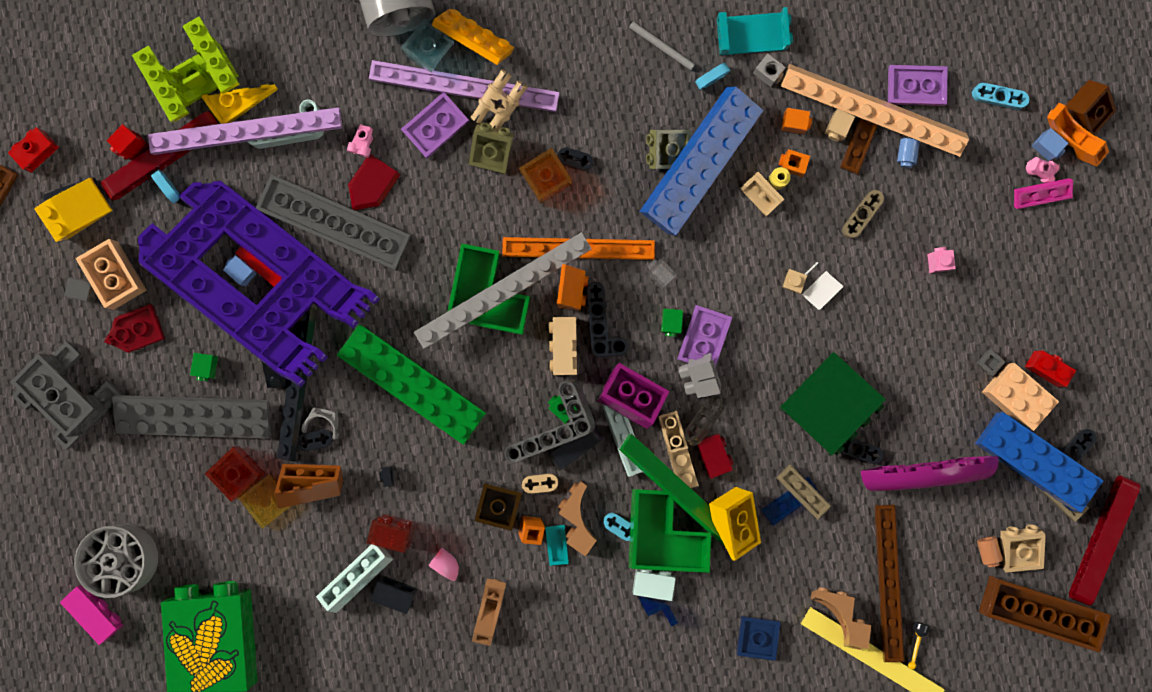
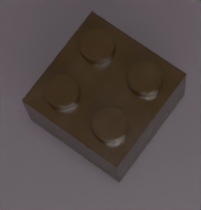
M485 482L474 521L512 531L523 491Z

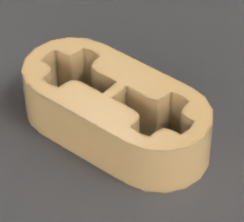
M550 473L530 475L525 477L522 482V488L527 493L549 492L555 490L558 486V478ZM547 477L555 480L551 488H548L547 484L541 485V482L547 481ZM528 479H532V482H539V485L533 486V489L529 490L525 483H528Z

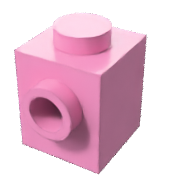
M946 247L935 248V252L927 254L929 273L946 272L956 269L953 250H946Z

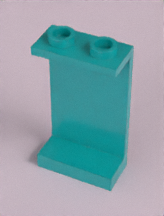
M783 7L780 13L727 17L726 12L718 13L717 29L720 55L788 50L789 46L793 43V34L789 32L791 14L788 13L787 7Z

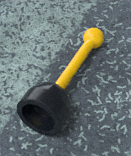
M916 621L913 631L917 635L912 660L908 664L910 669L916 668L915 661L921 638L927 636L930 630L929 625Z

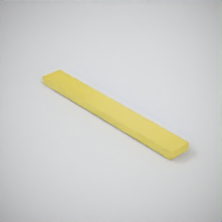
M810 607L801 622L803 626L911 692H944L945 690L901 662H883L882 650L870 643L869 649L864 651L844 647L841 625Z

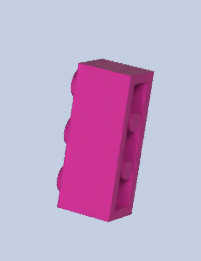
M82 585L74 588L60 602L98 645L108 641L123 626L120 617L107 608L108 604L88 592Z

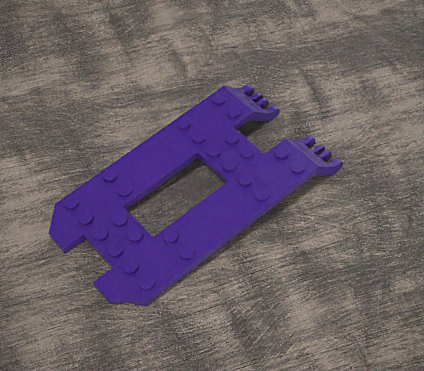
M213 181V183L202 184V182L192 183L180 195V198L193 209L168 234L151 223L138 236L140 265L276 373L302 387L305 381L300 376H297L296 373L301 370L306 376L311 377L313 373L304 364L316 371L318 365L311 361L310 358L314 355L319 361L324 362L328 357L318 348L301 341L289 330L315 304L332 318L345 322L350 327L355 328L358 322L349 315L354 312L358 317L364 318L366 314L358 307L367 313L371 310V307L362 300L367 298L371 303L376 304L380 300L379 297L372 291L351 283L222 181ZM224 234L282 278L258 305L254 304L199 260Z

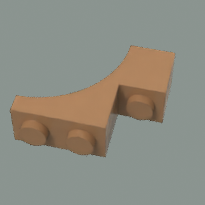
M580 481L579 484L577 482L573 484L569 490L572 494L568 499L564 498L558 508H560L559 514L577 526L576 528L571 527L566 537L568 539L566 543L586 557L597 539L588 531L581 517L580 504L587 484Z
M818 588V590L813 591L811 600L826 606L838 619L843 631L844 647L862 651L869 649L871 625L865 624V621L860 619H853L852 621L855 598L849 597V594L845 592L830 593V590L826 588Z

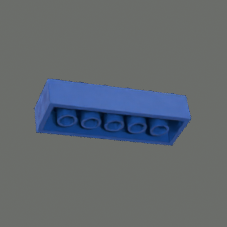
M1004 412L995 414L975 443L990 455L998 456L1000 462L1073 512L1081 513L1103 482L1098 476Z

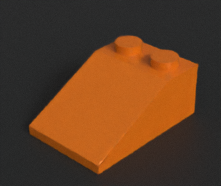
M562 264L557 300L558 308L581 311V306L585 307L586 295H583V288H587L589 276H585L584 270Z

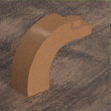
M487 578L472 642L491 646L506 583L497 579Z

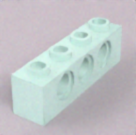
M373 542L316 596L328 612L337 613L383 570L393 558L382 545Z

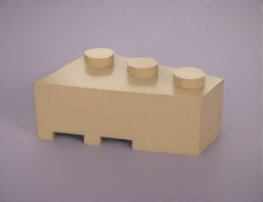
M553 317V322H549V333H553V341H549L550 352H553V360H550V372H553L554 376L577 375L576 317Z

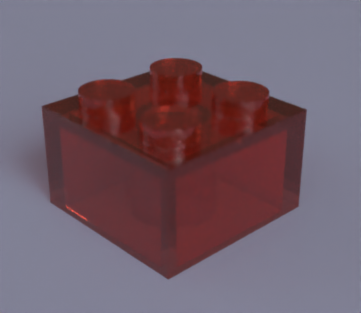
M240 446L232 447L205 473L209 480L230 502L239 500L266 474Z
M382 514V516L372 520L366 543L405 553L410 549L416 526L412 525L410 520L401 519L396 521L393 520V516Z

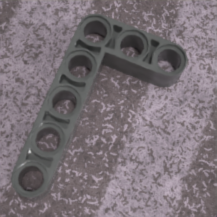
M568 380L559 386V394L570 422L507 447L504 454L509 462L521 461L585 436L595 429L594 418L579 382ZM568 384L573 387L572 394H569L567 392L566 388ZM575 403L580 405V412L575 411ZM582 421H584V422L587 423V425H588V430H587V431L584 430V429H582V427H581V422H582ZM564 428L569 429L570 437L565 436ZM547 435L553 438L552 444L547 441ZM530 442L536 445V450L530 448ZM514 448L519 452L518 457L513 454Z

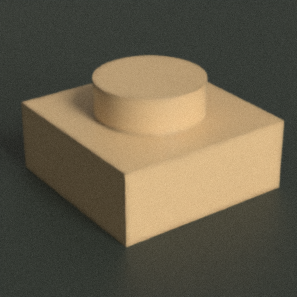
M789 269L782 288L801 294L807 275Z

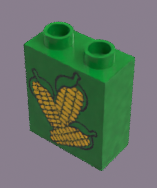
M238 581L213 584L214 592L199 593V584L174 587V596L161 602L167 692L248 691L258 682L251 589L238 590Z

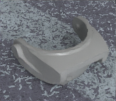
M313 407L301 427L302 433L307 432L308 424L313 418L323 417L333 427L332 439H338V413Z

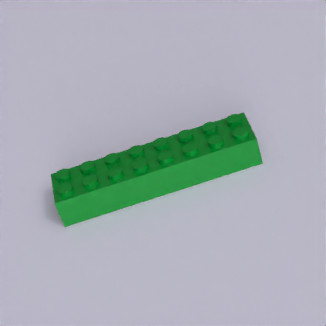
M362 324L357 326L337 354L342 360L463 445L466 444L487 414L486 411Z

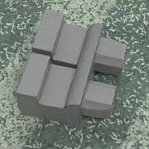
M711 353L704 355L701 359H689L688 364L679 367L681 379L689 377L692 379V381L684 383L686 395L697 394V397L700 398L721 393V382Z

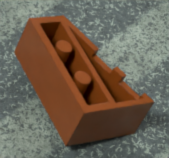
M282 464L274 493L278 509L340 496L343 485L341 466Z

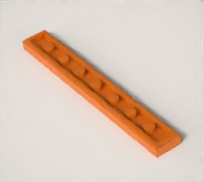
M503 237L502 256L539 258L569 239ZM586 239L592 250L579 257L583 259L655 260V240Z

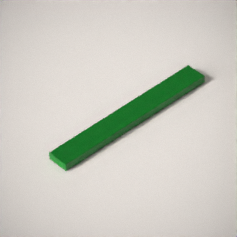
M633 434L628 435L619 450L725 547L712 521L710 506Z

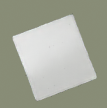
M816 262V263L805 273V275H807V274L818 264V262ZM825 271L802 295L820 310L843 288V285Z

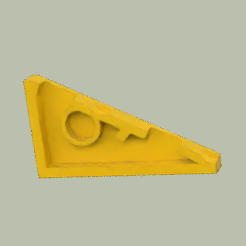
M267 84L251 89L249 87L236 89L224 94L221 92L214 95L205 94L201 97L220 124L232 123L277 91L278 88L275 84Z

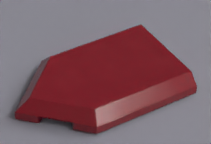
M370 154L369 158L366 157L348 184L352 209L356 211L380 206L401 174Z
M148 304L115 317L112 328L104 342L127 353H131L164 340L165 335L154 306Z

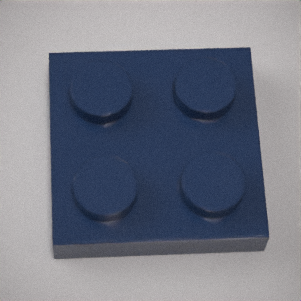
M741 615L737 656L776 661L780 621Z

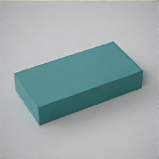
M565 524L546 526L549 566L569 564Z

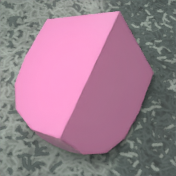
M444 548L439 550L428 565L452 581L456 580L459 573L457 560Z

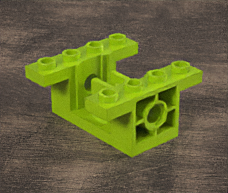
M200 17L183 25L185 32L194 45L193 49L198 54L173 69L168 70L161 65L149 45L132 55L171 123L188 115L189 112L186 107L201 99L202 95H208L218 88L224 94L240 85L236 79L239 75L224 49L210 34Z

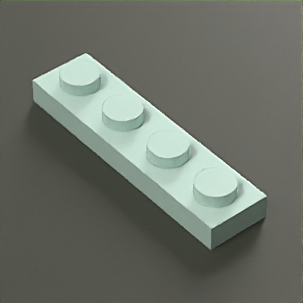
M601 404L627 476L630 477L643 472L619 450L627 436L630 434L634 435L629 419Z

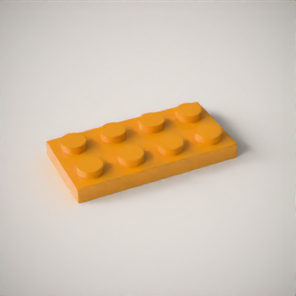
M448 9L433 20V27L496 65L513 52L514 47L507 40L495 36L492 31L480 27L474 20L465 18L455 9Z

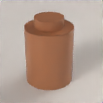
M992 536L977 540L983 564L988 565V567L1000 565L999 562L1003 561L997 537Z

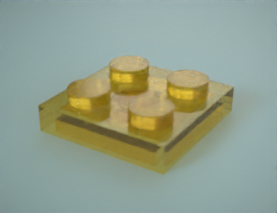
M271 474L239 498L262 529L291 507L278 509L274 494L277 481Z

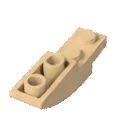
M677 411L658 416L673 472L690 488L699 486Z

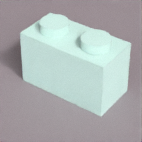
M636 569L633 595L672 601L675 576L671 575V571L660 570L659 573L652 570Z

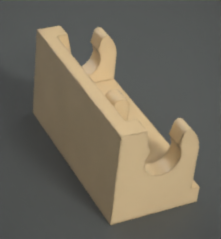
M759 172L740 188L765 216L784 200Z

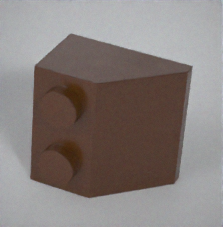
M1088 80L1066 104L1069 113L1075 121L1093 135L1116 112L1109 86L1092 80Z

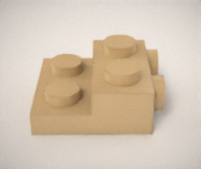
M1027 525L1024 529H1018L1011 526L1007 527L1005 531H1001L1000 548L1003 551V570L1005 573L1044 569L1045 533L1039 527Z

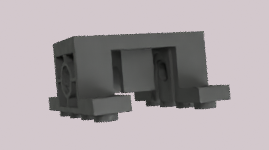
M66 341L53 355L37 354L10 382L18 389L12 397L25 410L30 409L34 405L58 429L52 437L65 450H69L113 405V396L123 395L110 381H106L93 395H83L63 375H66V371L83 355L69 341Z

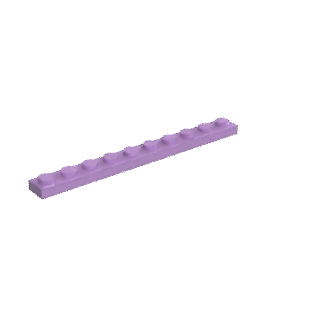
M372 60L369 80L439 93L444 92L445 94L474 99L482 98L488 89V85L494 82ZM507 83L503 91L509 94L515 85ZM528 87L519 100V106L556 113L559 92Z
M338 107L148 134L150 153L157 155L341 129V111Z

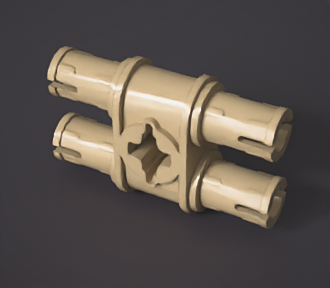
M501 69L495 81L488 85V89L483 97L479 98L478 107L473 115H471L474 121L480 115L476 122L481 124L488 111L494 112L495 116L490 125L492 128L496 126L494 129L498 130L505 121L510 120L511 114L520 105L519 100L528 88L526 84H523L519 90L522 81L517 80L509 94L505 93L503 88L512 76L510 73H507L503 79L506 73L503 69ZM501 99L502 103L497 105L496 102Z

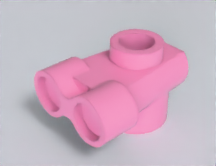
M360 124L353 141L349 142L347 151L369 158L371 152L369 146L373 140V129ZM362 133H366L364 138H360Z
M1038 157L1033 158L1026 165L1027 173L1039 176L1043 183L1055 181V173L1059 170V165L1055 162H1047Z

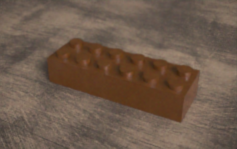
M991 575L989 576L979 613L987 617L1099 653L1111 617L1110 614Z

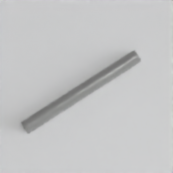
M634 21L631 23L629 28L689 70L693 69L695 66L693 62Z

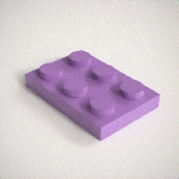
M890 65L888 67V103L893 105L945 106L947 104L948 66Z
M443 92L401 130L425 158L428 159L468 124L469 120Z
M695 305L677 360L688 363L689 359H701L704 355L711 353L716 367L732 317Z

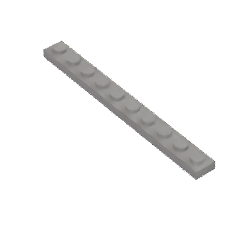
M581 232L416 330L414 334L423 349H426L562 268V264L567 265L592 249Z

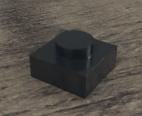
M393 466L382 467V471L379 472L380 482L383 483V487L394 485Z

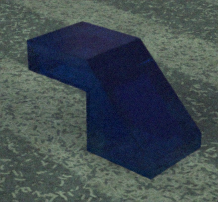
M638 596L648 617L663 610L671 627L678 623L668 602Z

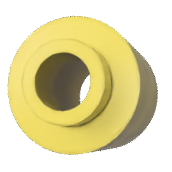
M776 168L770 174L768 182L775 190L783 189L790 181V173L785 168Z

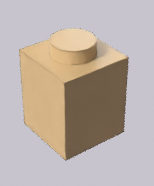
M837 109L833 113L824 134H827L828 138L833 141H842L846 137L855 116Z

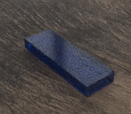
M807 476V477L805 478V480H806L818 493H820L819 490H818V489L816 488V486L814 485V483L811 481V479ZM786 491L761 510L772 526H774L802 506V504L789 491Z

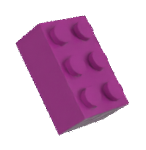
M618 363L610 374L597 401L648 429L653 425L670 391Z

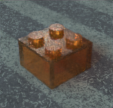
M552 148L519 168L521 175L540 204L572 185L571 177Z

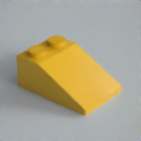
M92 178L74 185L34 208L56 242L71 238L113 211Z
M734 487L709 503L712 521L732 560H737L761 543L753 492Z

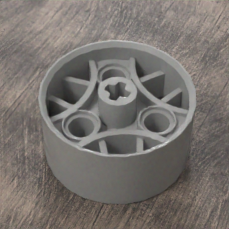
M359 0L368 31L376 36H394L416 30L429 23L435 16L432 0Z
M130 524L105 526L89 533L78 546L74 559L76 576L81 585L95 596L115 598L139 590L152 579L158 564V551L152 537L138 526ZM118 536L122 540L121 545L117 543ZM97 542L103 544L99 552L94 548ZM138 544L140 547V556L137 555L134 545ZM98 564L101 566L100 573L97 571ZM131 567L135 570L134 576L130 574ZM111 578L118 580L116 590L111 589Z

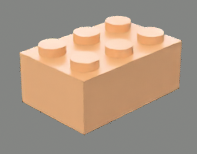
M108 239L76 258L103 307L106 309L115 310L147 291L118 241Z
M1015 363L1006 364L982 391L985 396L1008 416L1030 431H1034L1059 402Z

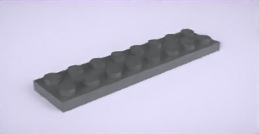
M272 174L256 206V209L393 270L397 269L411 238V235Z
M115 395L112 397L116 434L267 439L271 436L269 400Z

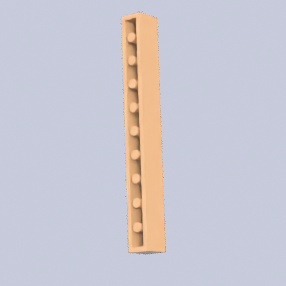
M789 64L783 77L781 87L959 157L969 141L968 135L965 132Z

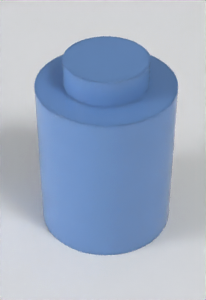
M911 138L900 139L897 163L901 164L900 167L912 168L913 165L917 164L920 141Z

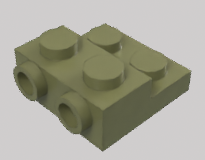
M488 123L477 124L473 134L468 165L505 174L514 133H510V130L504 127L499 128V130L494 129Z
M650 130V134H647L646 143L650 145V153L646 156V163L649 165V169H670L691 139V130Z

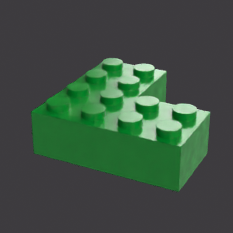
M461 243L448 311L495 284L501 256L500 251ZM516 294L469 322L468 325L523 335L531 298L530 296Z
M632 489L628 567L631 569L710 573L711 533L674 531V500L664 491Z

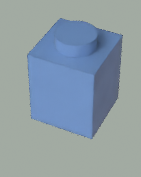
M1050 128L1041 134L1032 147L1049 161L1062 156L1066 151L1064 148L1068 142Z
M238 256L231 257L223 269L238 284L245 287L257 274L252 267Z

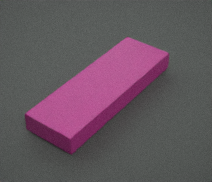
M1071 178L1014 189V207L1016 209L1073 198V180Z

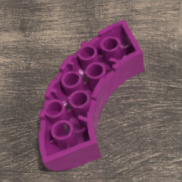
M998 456L960 457L907 466H878L861 470V477L869 491L912 490L964 484L987 479L995 474L998 468Z

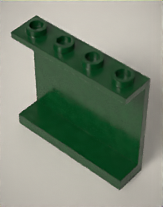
M833 351L779 409L784 414L789 415L828 452L829 456L833 454L837 456L844 449L842 445L847 440L851 442L858 435L856 430L860 426L864 428L871 421L869 417L874 412L878 414L885 407L882 403L886 399Z

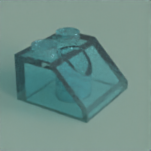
M424 18L403 44L401 50L406 57L419 67L432 72L454 45L455 41L433 27Z

